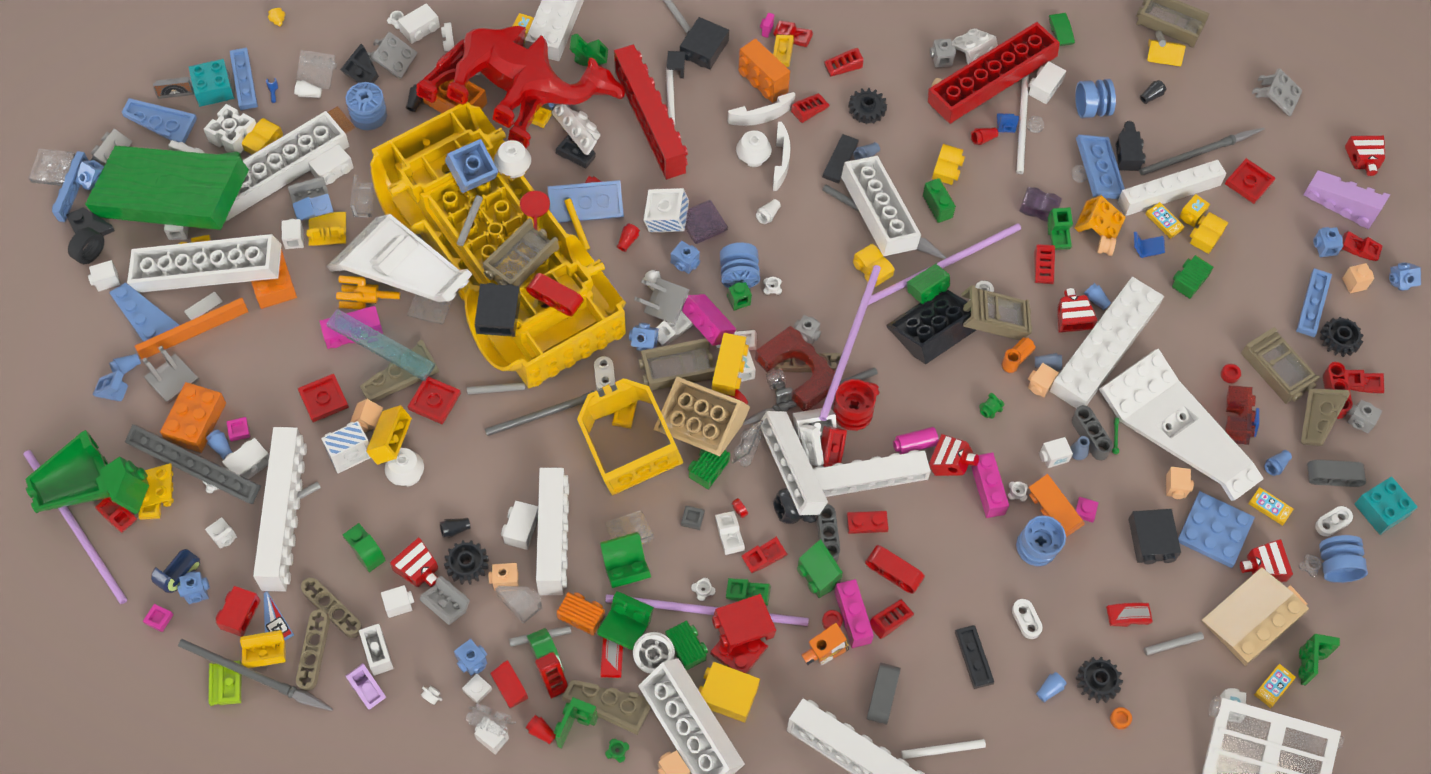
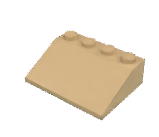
M676 377L661 414L673 438L720 456L743 425L750 406L735 398ZM658 418L654 430L667 435Z
M1261 567L1203 618L1202 622L1244 666H1247L1298 621L1309 608L1291 590Z

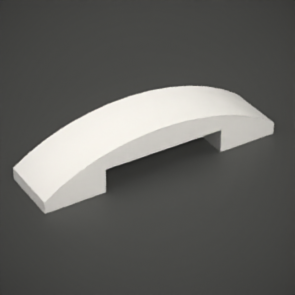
M792 92L778 96L777 103L747 111L745 106L729 110L728 124L749 126L772 121L791 109L792 104L795 102V93Z
M778 122L776 146L783 147L782 166H775L773 191H777L780 188L789 168L790 140L782 122Z

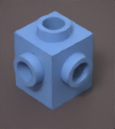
M95 160L81 161L75 181L81 184L84 189L92 190L104 166Z
M1337 227L1319 229L1313 239L1319 257L1337 256L1343 247V238L1339 234Z
M681 241L671 252V264L675 265L678 270L689 274L700 264V251L696 247Z
M1405 262L1399 263L1398 266L1390 267L1389 280L1391 285L1399 290H1409L1410 287L1421 285V267Z
M639 323V325L633 327V330H630L629 341H631V346L636 347V350L639 351L656 348L659 328L650 327L648 323Z
M200 571L188 572L185 576L179 577L180 585L177 586L180 597H184L188 604L209 599L207 591L210 589L207 577L203 578Z
M471 639L454 651L455 657L458 660V667L463 673L467 671L470 676L482 672L486 664H488L485 657L487 653L481 645L477 647Z

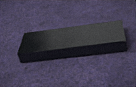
M842 134L822 178L839 184L844 163L851 160L859 143L858 139Z
M976 626L956 629L955 634L973 688L977 689L993 685L994 679Z

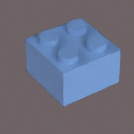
M481 139L448 153L445 159L462 193L495 179L499 172Z

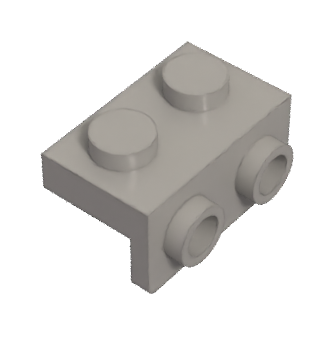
M113 129L111 133L106 132L101 139L103 141L102 145H96L92 150L91 154L93 157L91 160H97L105 166L114 146L129 147L133 141L116 129Z
M324 177L313 178L288 186L292 203L307 197L314 198L329 194Z
M439 576L436 584L421 594L420 601L448 625L466 613L470 602L465 594L457 590L442 576Z

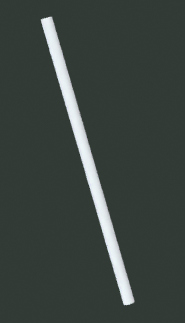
M1029 75L1022 78L1017 174L1024 173Z

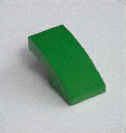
M1067 14L1049 15L1051 32H1054L1055 39L1060 42L1059 46L1074 44L1075 39Z
M728 578L726 599L741 601L761 594L765 605L768 606L771 586L766 583H750L748 579Z

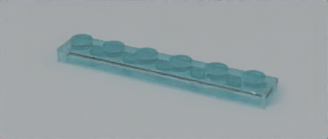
M339 309L334 312L327 322V327L423 381H426L435 368V363Z

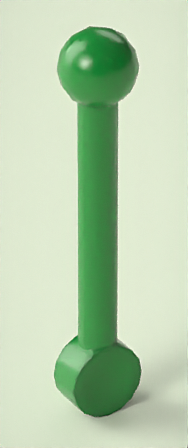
M1114 418V448H1112V453L1115 455L1120 451L1118 448L1119 418Z

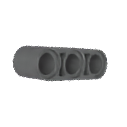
M1086 405L1077 407L1072 417L1073 426L1080 437L1085 436L1089 439V451L1095 459L1100 461L1107 459L1113 448L1111 439L1090 407Z
M1312 460L1307 463L1310 484L1360 487L1366 484L1365 468L1361 462Z
M826 504L820 515H817L816 518L818 538L822 540L828 551L830 550L835 553L832 557L837 562L840 555V541L836 511L832 505ZM828 514L830 518H824L821 515ZM830 532L833 536L827 537L824 533Z
M880 663L867 720L887 725L901 670L900 667Z

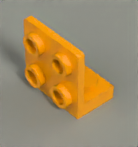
M1100 195L1086 201L1074 228L1078 232L1092 228L1100 236H1106L1108 239L1117 238L1125 216Z

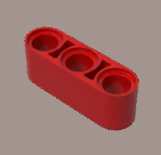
M537 273L526 287V291L532 297L570 317L576 313L584 302L580 294L542 273Z
M1336 361L1330 363L1322 375L1324 388L1330 390H1349L1350 392L1344 365ZM1351 393L1337 419L1344 418L1352 408Z
M876 545L865 560V564L870 569L910 594L915 593L925 578V575L919 569L880 545Z

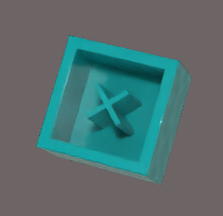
M224 59L189 66L193 90L199 107L235 99Z
M1392 476L1362 494L1354 504L1379 535L1408 518L1418 508Z

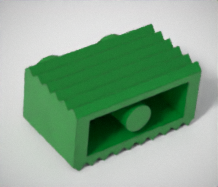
M938 178L926 182L922 197L926 200L937 222L940 223L953 218L956 205L941 179Z
M1197 255L1192 260L1188 258L1182 266L1184 268L1182 272L1178 270L1173 277L1174 283L1172 288L1189 299L1193 297L1214 268V266Z
M937 263L907 281L908 293L921 304L931 301L936 295L950 287L949 273L937 265Z
M701 449L699 459L697 461L693 460L688 467L689 478L709 490L730 462V453L726 450L718 456Z
M684 621L665 631V636L670 639L674 646L675 656L680 660L686 671L707 660L706 654L708 649L704 642L700 643L696 637L698 632L694 625L690 626L688 621Z

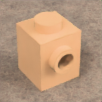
M1367 263L1349 267L1342 279L1349 293L1367 290L1374 280V275Z
M1042 363L1037 371L1033 370L1030 374L1028 389L1036 395L1045 397L1059 372Z
M365 399L357 403L350 422L358 421L364 432L376 428L383 407L369 399Z
M1171 467L1166 474V496H1171L1174 499H1183L1187 497L1189 492H1192L1194 482L1191 480V469Z
M517 563L492 564V572H489V584H493L494 591L519 589Z
M677 750L673 753L667 752L660 757L658 774H690V770Z

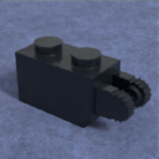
M1130 120L1125 122L1124 128L1115 143L1119 171H1139L1146 160V155L1142 151L1144 140L1140 136V131H1136L1135 124Z

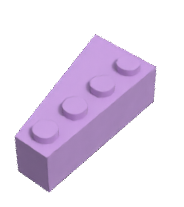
M1318 170L1306 189L1304 196L1369 229L1390 194L1383 193L1381 195L1375 193V189L1369 187L1363 189L1357 187V183L1351 181L1343 182L1339 177Z

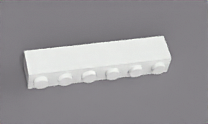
M1215 160L1124 189L1117 203L1124 215L1128 216L1150 209L1159 202L1165 204L1221 186L1226 172L1219 160Z
M766 411L759 422V426L799 515H820L828 501L787 412Z
M912 450L901 455L894 453L889 457L881 458L877 456L865 461L854 460L848 464L836 463L830 467L818 466L813 468L826 497L928 480L931 472L925 450Z

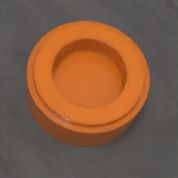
M1118 707L1111 713L1110 722L1117 729H1126L1132 722V715L1128 709Z

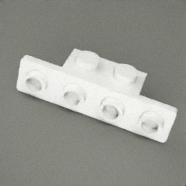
M557 104L552 111L553 116L582 152L588 155L601 135L596 129L597 126L590 122L588 115L583 111L577 112L571 110L568 105Z

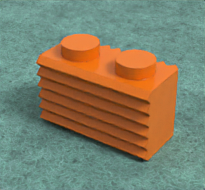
M568 592L557 610V618L594 636L605 616V609L596 601L591 603L584 600L585 597L580 593L574 592L572 594Z

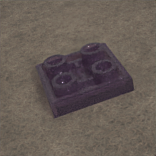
M711 200L694 206L687 211L685 229L695 244L728 230V226Z

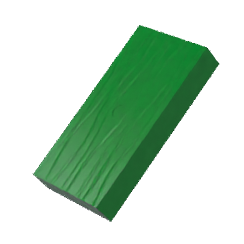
M114 146L85 205L93 214L100 218L221 230L249 169L239 156Z

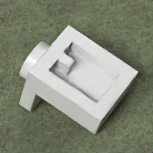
M222 517L205 529L220 549L230 545L237 538L233 529L229 527Z

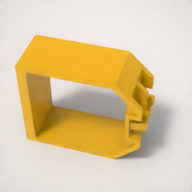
M624 378L615 382L618 388L615 391H612L609 384L602 387L605 393L602 397L599 396L597 391L588 394L577 418L602 478L612 496L684 463L650 387ZM639 400L653 404L671 444L606 473L589 434L595 420L606 417Z

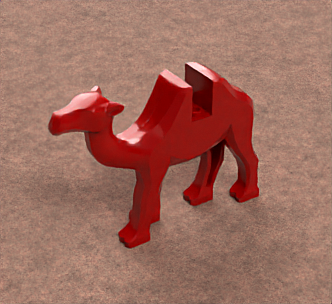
M511 26L503 29L477 28L466 33L465 38L438 60L436 67L423 80L417 83L416 94L434 103L437 100V88L446 81L454 79V82L448 85L447 97L464 105L468 102L469 94L466 85L469 79L476 73L481 72L496 86L507 91L505 98L495 107L492 119L507 128H511L508 141H518L527 148L530 145L531 136L526 130L533 122L535 113L542 105L546 103L576 105L587 101L593 95H610L617 99H623L625 96V86L613 77L610 70L599 66L594 58H589L588 67L577 83L568 84L555 74L549 64L546 39L540 35L527 49L523 47L526 27ZM521 103L519 117L514 123L515 114L512 110Z

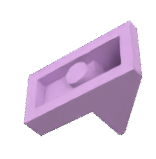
M363 663L346 675L349 684L356 691L368 710L386 698Z

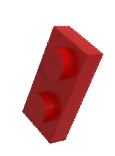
M887 511L847 512L848 534L888 532Z

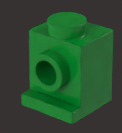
M738 282L729 287L727 298L733 311L751 305L752 293L746 282Z

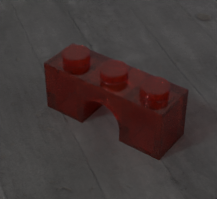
M1228 386L1226 412L1236 413L1239 416H1227L1225 432L1236 444L1249 445L1250 437L1254 438L1255 426H1252V422H1255V410H1252V407H1255L1256 395H1252L1253 387Z

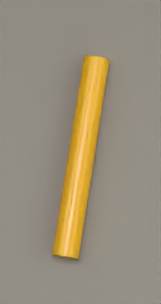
M571 198L566 199L564 203L579 241L588 251L590 246Z

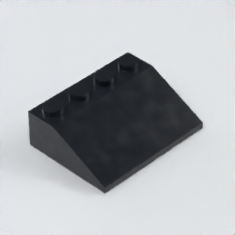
M948 289L936 295L931 301L917 304L887 324V328L904 347L924 364L929 363L976 331V329L963 326V323L971 317V310L969 312L963 310L964 305L968 301Z

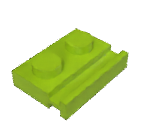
M240 660L234 661V662H236V663L242 665V663H241ZM209 663L208 704L214 706L217 704L241 703L242 674L219 664Z

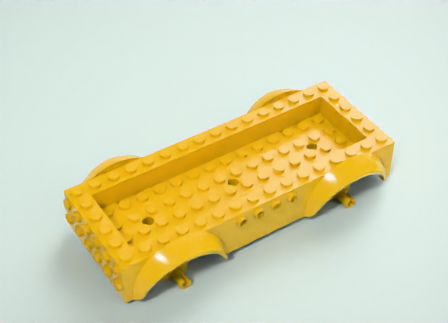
M467 102L464 105L459 104L371 149L373 159L370 163L372 181L378 201L385 215L391 214L414 234H420L425 243L457 269H468L472 275L468 279V284L461 289L459 288L458 293L461 299L465 301L467 322L479 350L495 368L501 371H516L527 388L530 389L533 386H539L549 377H555L561 370L572 367L582 358H588L596 350L604 349L610 342L621 339L626 334L625 311L623 310L626 302L602 272L605 270V267L601 260L597 259V261H594L577 236L567 234L548 210L545 215L537 218V231L539 232L541 228L544 229L550 241L554 237L558 238L559 249L519 286L521 300L516 336L476 334L474 324L480 284L494 283L498 285L496 281L489 280L484 275L483 262L529 218L533 222V218L526 216L521 211L520 200L527 192L535 190L524 175L518 178H510V176L498 172L495 179L462 193L452 173L445 174L450 171L445 162L448 153L481 139L494 162L496 152L500 145L505 142L503 139L506 138V135L500 127L496 130L480 107L470 105ZM477 195L481 196L483 200L464 246L457 245V240L473 201ZM523 242L516 248L530 259L537 255L535 251ZM513 251L496 269L511 280L529 262ZM537 273L548 276L583 297L584 302L572 317L563 314L551 306L542 308L541 306L545 303L532 297L526 291V287Z

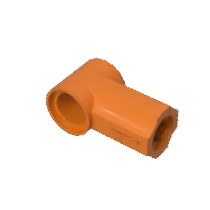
M1023 337L1012 349H1008L1002 361V369L1008 373L1017 371L1019 365L1036 349L1033 341Z

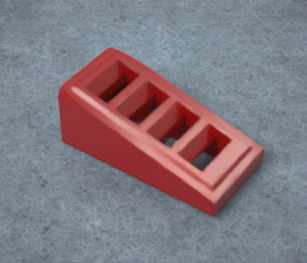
M854 48L824 61V64L831 77L863 68L864 60L859 49Z
M818 93L792 104L791 112L803 123L827 109L830 105Z
M1038 244L1034 251L1035 283L1054 284L1055 246ZM1040 273L1049 274V276H1040Z
M900 599L873 616L870 620V625L873 632L879 639H882L914 616V613ZM898 608L904 614V616H902L896 609Z
M554 652L537 659L535 663L550 698L552 699L564 693L568 683ZM562 682L561 684L557 685L556 687L551 688L552 686H554V685H556V684Z

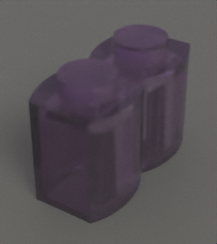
M1027 187L1019 211L1025 215L1037 217L1048 222L1049 213L1052 209L1060 207L1062 198L1054 193H1044L1036 187Z

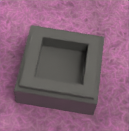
M685 506L681 526L700 530L705 510Z

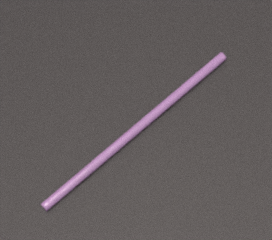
M1017 223L938 262L937 265L943 269L1021 230V226ZM924 270L871 295L868 305L906 287L907 281Z
M878 265L873 267L821 410L819 419L822 421L827 420L881 270V267Z
M30 450L24 452L23 455L34 471L38 469L40 464ZM68 507L58 508L118 602L124 604L127 598Z
M607 594L606 603H612L614 595ZM634 598L657 609L714 615L715 609L719 608ZM770 614L772 621L776 623L808 626L809 618Z

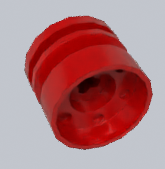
M859 379L844 381L839 385L835 395L833 412L836 415V423L842 428L858 431L870 424L876 403V393L871 385Z

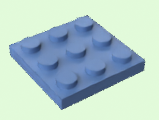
M1199 491L1178 540L1180 544L1233 568L1255 517Z

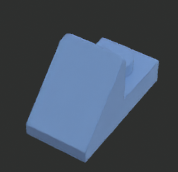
M329 194L314 198L307 197L293 203L296 218L301 221L334 212Z
M117 370L99 378L93 395L100 398L122 401L128 385L122 381L124 374Z

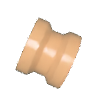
M1101 235L1097 253H1107L1108 256H1112L1116 238L1108 239L1106 236Z

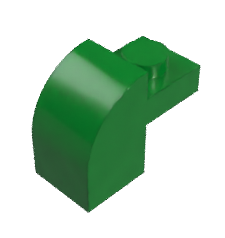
M578 34L571 35L570 50L575 54L574 61L577 64L588 66L589 58H594L598 65L607 63L609 49L599 39L587 43Z
M1071 207L1054 208L1049 213L1048 235L1051 237V244L1055 246V250L1071 249L1072 247L1070 228L1073 225Z
M360 523L342 534L369 573L386 561L377 543Z
M546 628L526 636L536 659L554 652L564 672L558 651Z

